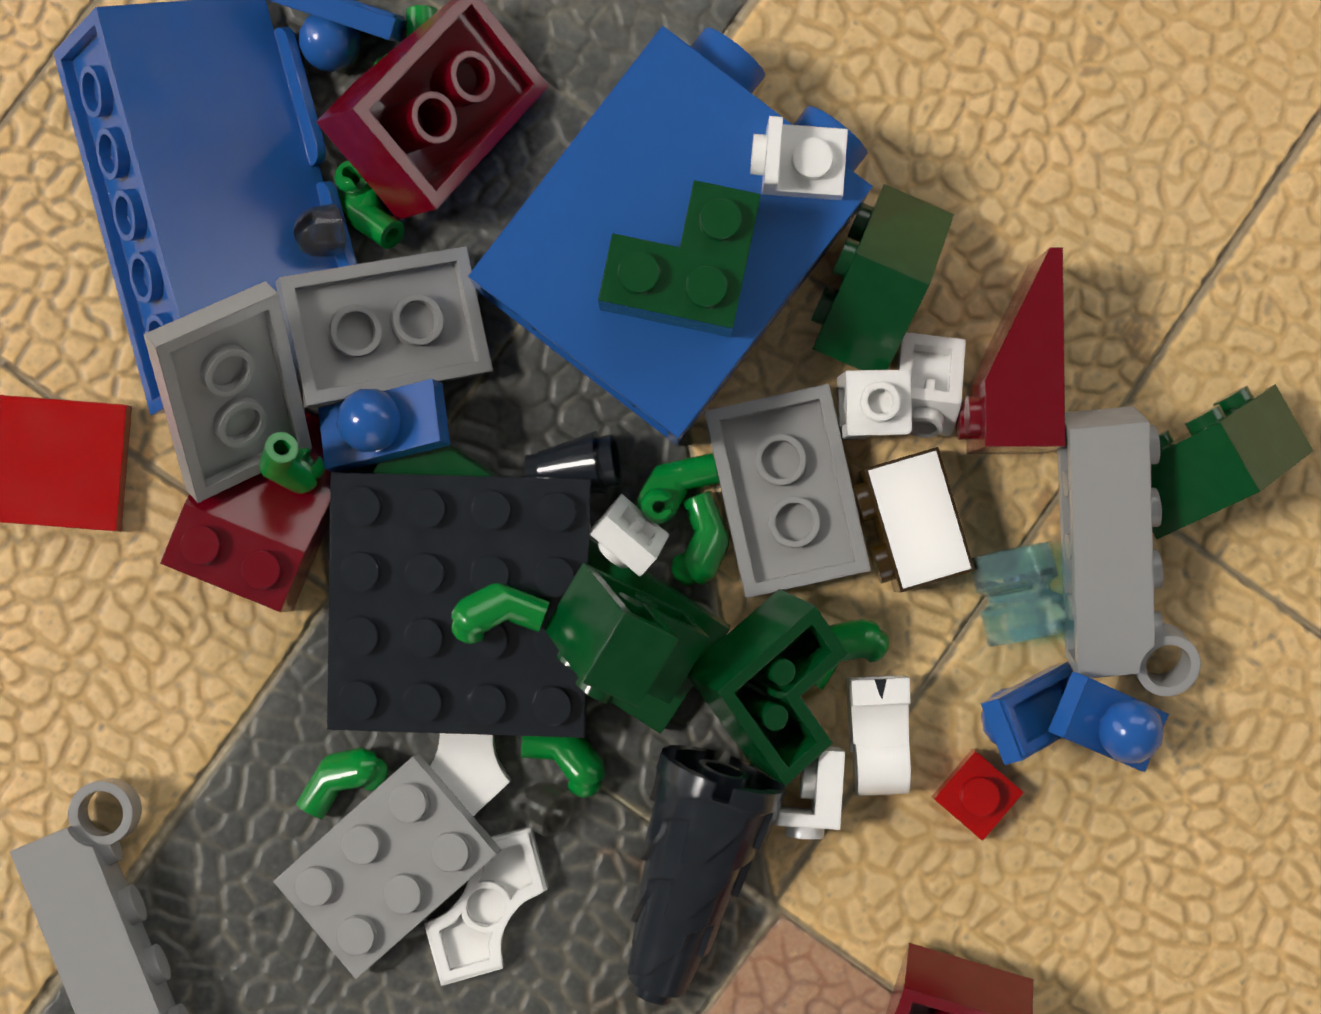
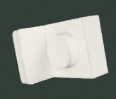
M769 116L766 135L753 134L750 175H763L761 194L841 200L844 191L848 129L783 124V117Z
M906 332L899 346L897 370H908L911 374V435L927 438L937 435L950 436L953 434L962 403L966 339Z
M908 370L845 371L838 376L837 411L841 439L864 440L870 436L909 434L912 431L910 372Z
M622 494L595 522L590 531V535L598 541L600 551L610 562L623 569L629 567L639 577L657 559L669 537L665 530L658 524L646 519L642 511Z
M828 747L801 772L800 797L811 799V807L781 806L774 824L786 826L787 837L824 839V829L840 830L845 751L841 747Z

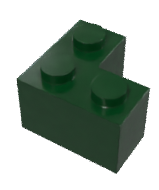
M694 180L680 247L612 233L598 297L600 310L731 337L761 194Z
M885 184L873 207L862 203L832 272L843 277L838 289L828 285L825 286L812 315L811 321L822 325L812 349L859 370H888L931 283L954 214Z
M1276 384L1255 395L1251 393L1248 386L1230 393L1213 404L1214 407L1185 422L1184 424L1189 433L1175 440L1169 430L1159 434L1160 460L1158 464L1151 465V488L1158 490L1162 507L1161 525L1159 527H1152V533L1156 540L1261 492L1314 451Z
M584 562L544 628L559 650L556 655L558 660L572 669L578 676L575 683L579 689L602 703L610 704L615 697L637 708L646 694L670 704L710 639L687 612Z
M778 589L698 659L687 677L750 764L786 786L833 744L800 696L848 653L815 605Z

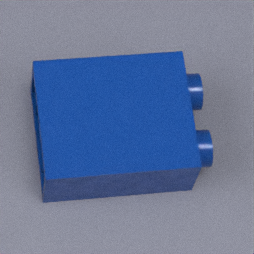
M662 25L468 277L480 295L677 446L857 214L873 186L854 172L866 157L868 151L862 142L848 129L844 191L841 200L762 195L763 175H750L753 134L766 135L769 116L782 117L752 94L764 79V70L742 47L715 29L704 28L694 43L689 46ZM807 106L793 124L847 129L832 116L813 106ZM783 118V124L792 125L790 122ZM694 180L761 194L731 337L601 311L599 308L598 297L612 233L680 247Z

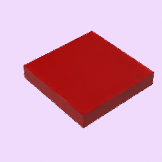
M0 395V522L121 532L132 406Z

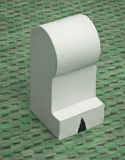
M904 675L846 678L850 752L853 755L856 795L908 794L911 782L908 704H910V678Z

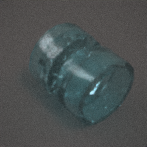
M1051 541L971 557L975 571L971 572L975 591L986 596L988 599V604L980 611L987 646H998L1037 639L1070 629L1063 595L1052 591L1050 584L1058 576Z

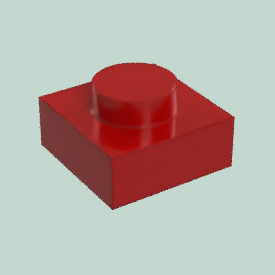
M971 749L931 797L983 841L1024 792L978 752Z

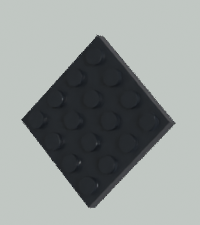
M331 472L327 730L584 738L586 734L587 694L576 685L575 682L578 679L576 673L556 657L559 650L544 628L583 562L590 565L592 478ZM501 583L550 601L539 633L512 622L504 621L485 632L482 641L475 644H467L458 640L451 629L453 622L451 617L452 611L462 598L489 584Z

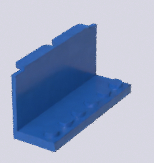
M184 0L95 7L53 52L151 416L165 412L143 334L264 281L277 292L275 281L279 277L357 264L337 188L333 182L323 181L319 165L325 160V143L321 129L316 123L318 118L295 34L290 27L273 29L266 0Z

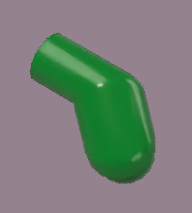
M713 453L656 466L637 500L638 508L642 511L644 517L656 524L670 521L678 511L689 490L718 484L719 478Z
M712 491L682 501L694 535L685 552L673 558L672 573L675 579L684 586H692L695 583L705 584L715 577L729 547V537Z
M857 619L829 625L848 653L841 661L866 658L870 663L882 659L889 649L888 635L880 630L876 622ZM840 662L814 685L824 690Z
M522 736L521 758L554 760L569 779L568 789L572 794L581 798H588L600 791L602 787L601 780L604 779L606 774L604 762L586 737Z
M362 747L331 753L320 762L297 800L296 805L309 815L323 820L341 790L355 789L361 786L368 791L376 790L386 781L388 766L385 760L376 757L374 751Z

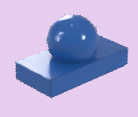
M269 0L311 14L305 19L299 30V46L302 55L310 65L321 71L335 72L345 69L355 60L361 43L359 30L387 40L401 42L406 27L404 16L356 0Z
M434 379L385 391L379 389H359L346 396L343 402L318 408L325 470L331 472L348 471L450 445L443 384Z
M1068 662L1051 666L1011 688L1000 689L992 694L988 700L981 703L983 708L981 713L983 731L990 741L997 745L1004 765L1022 761L1062 738L1048 732V729L1072 674V669Z
M1073 671L1048 732L1145 773L1151 757L1162 745L1164 725L1169 714L1148 705L1144 701L1137 700Z

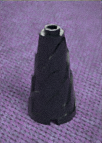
M669 745L662 748L650 795V800L654 804L641 856V861H645V866L631 921L635 922L628 967L629 980L635 986V995L647 1002L658 1005H667L670 1003L671 998L685 995L701 959L713 947L732 896H739L757 850L767 841L786 793L785 785L749 762L731 756L729 764L713 760L714 750L694 746Z

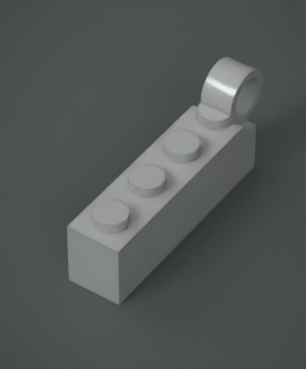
M1134 406L1065 412V447L1057 449L1065 658L1074 672L1089 678L1135 674L1141 684L1153 694L1159 696L1180 694L1191 687L1196 681L1200 672L1201 660L1197 649L1184 632L1174 625L1163 623L1161 613L1154 611V589L1162 588L1163 585L1162 560L1159 551L1153 550L1152 527H1159L1162 520L1159 492L1156 488H1151V465L1158 464L1160 460V440L1155 425H1150V422ZM1165 645L1181 647V656L1178 663L1168 672L1154 674L1146 670L1147 661L1156 649Z
M117 778L100 779L80 788L73 796L69 805V827L10 851V854L75 1014H189L182 1003L176 1005L166 982L171 978L170 966L166 955L158 944L151 945L142 921L147 919L143 898L135 885L127 886L118 863L123 859L119 840L130 835L137 827L142 814V805L136 790L127 782ZM97 791L111 793L121 803L123 818L120 826L114 832L98 829L89 818L88 804Z

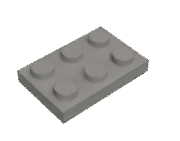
M467 246L279 277L275 283L303 408L344 401L346 396L359 389H379L385 391L428 379L446 382L483 375L493 371L476 288L468 277L472 270Z
M266 281L143 334L185 488L197 503L260 474L259 462L265 442L273 433H288L297 441L298 449H312L279 294Z
M829 384L704 411L745 598L776 592L778 589L786 590L871 571Z
M418 753L403 764L273 882L353 977L357 979L499 854L502 849Z

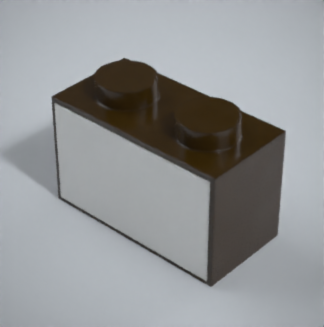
M939 447L858 471L861 483L852 486L862 522L873 520L879 545L870 547V551L881 584L891 581L893 591L901 593L975 571Z

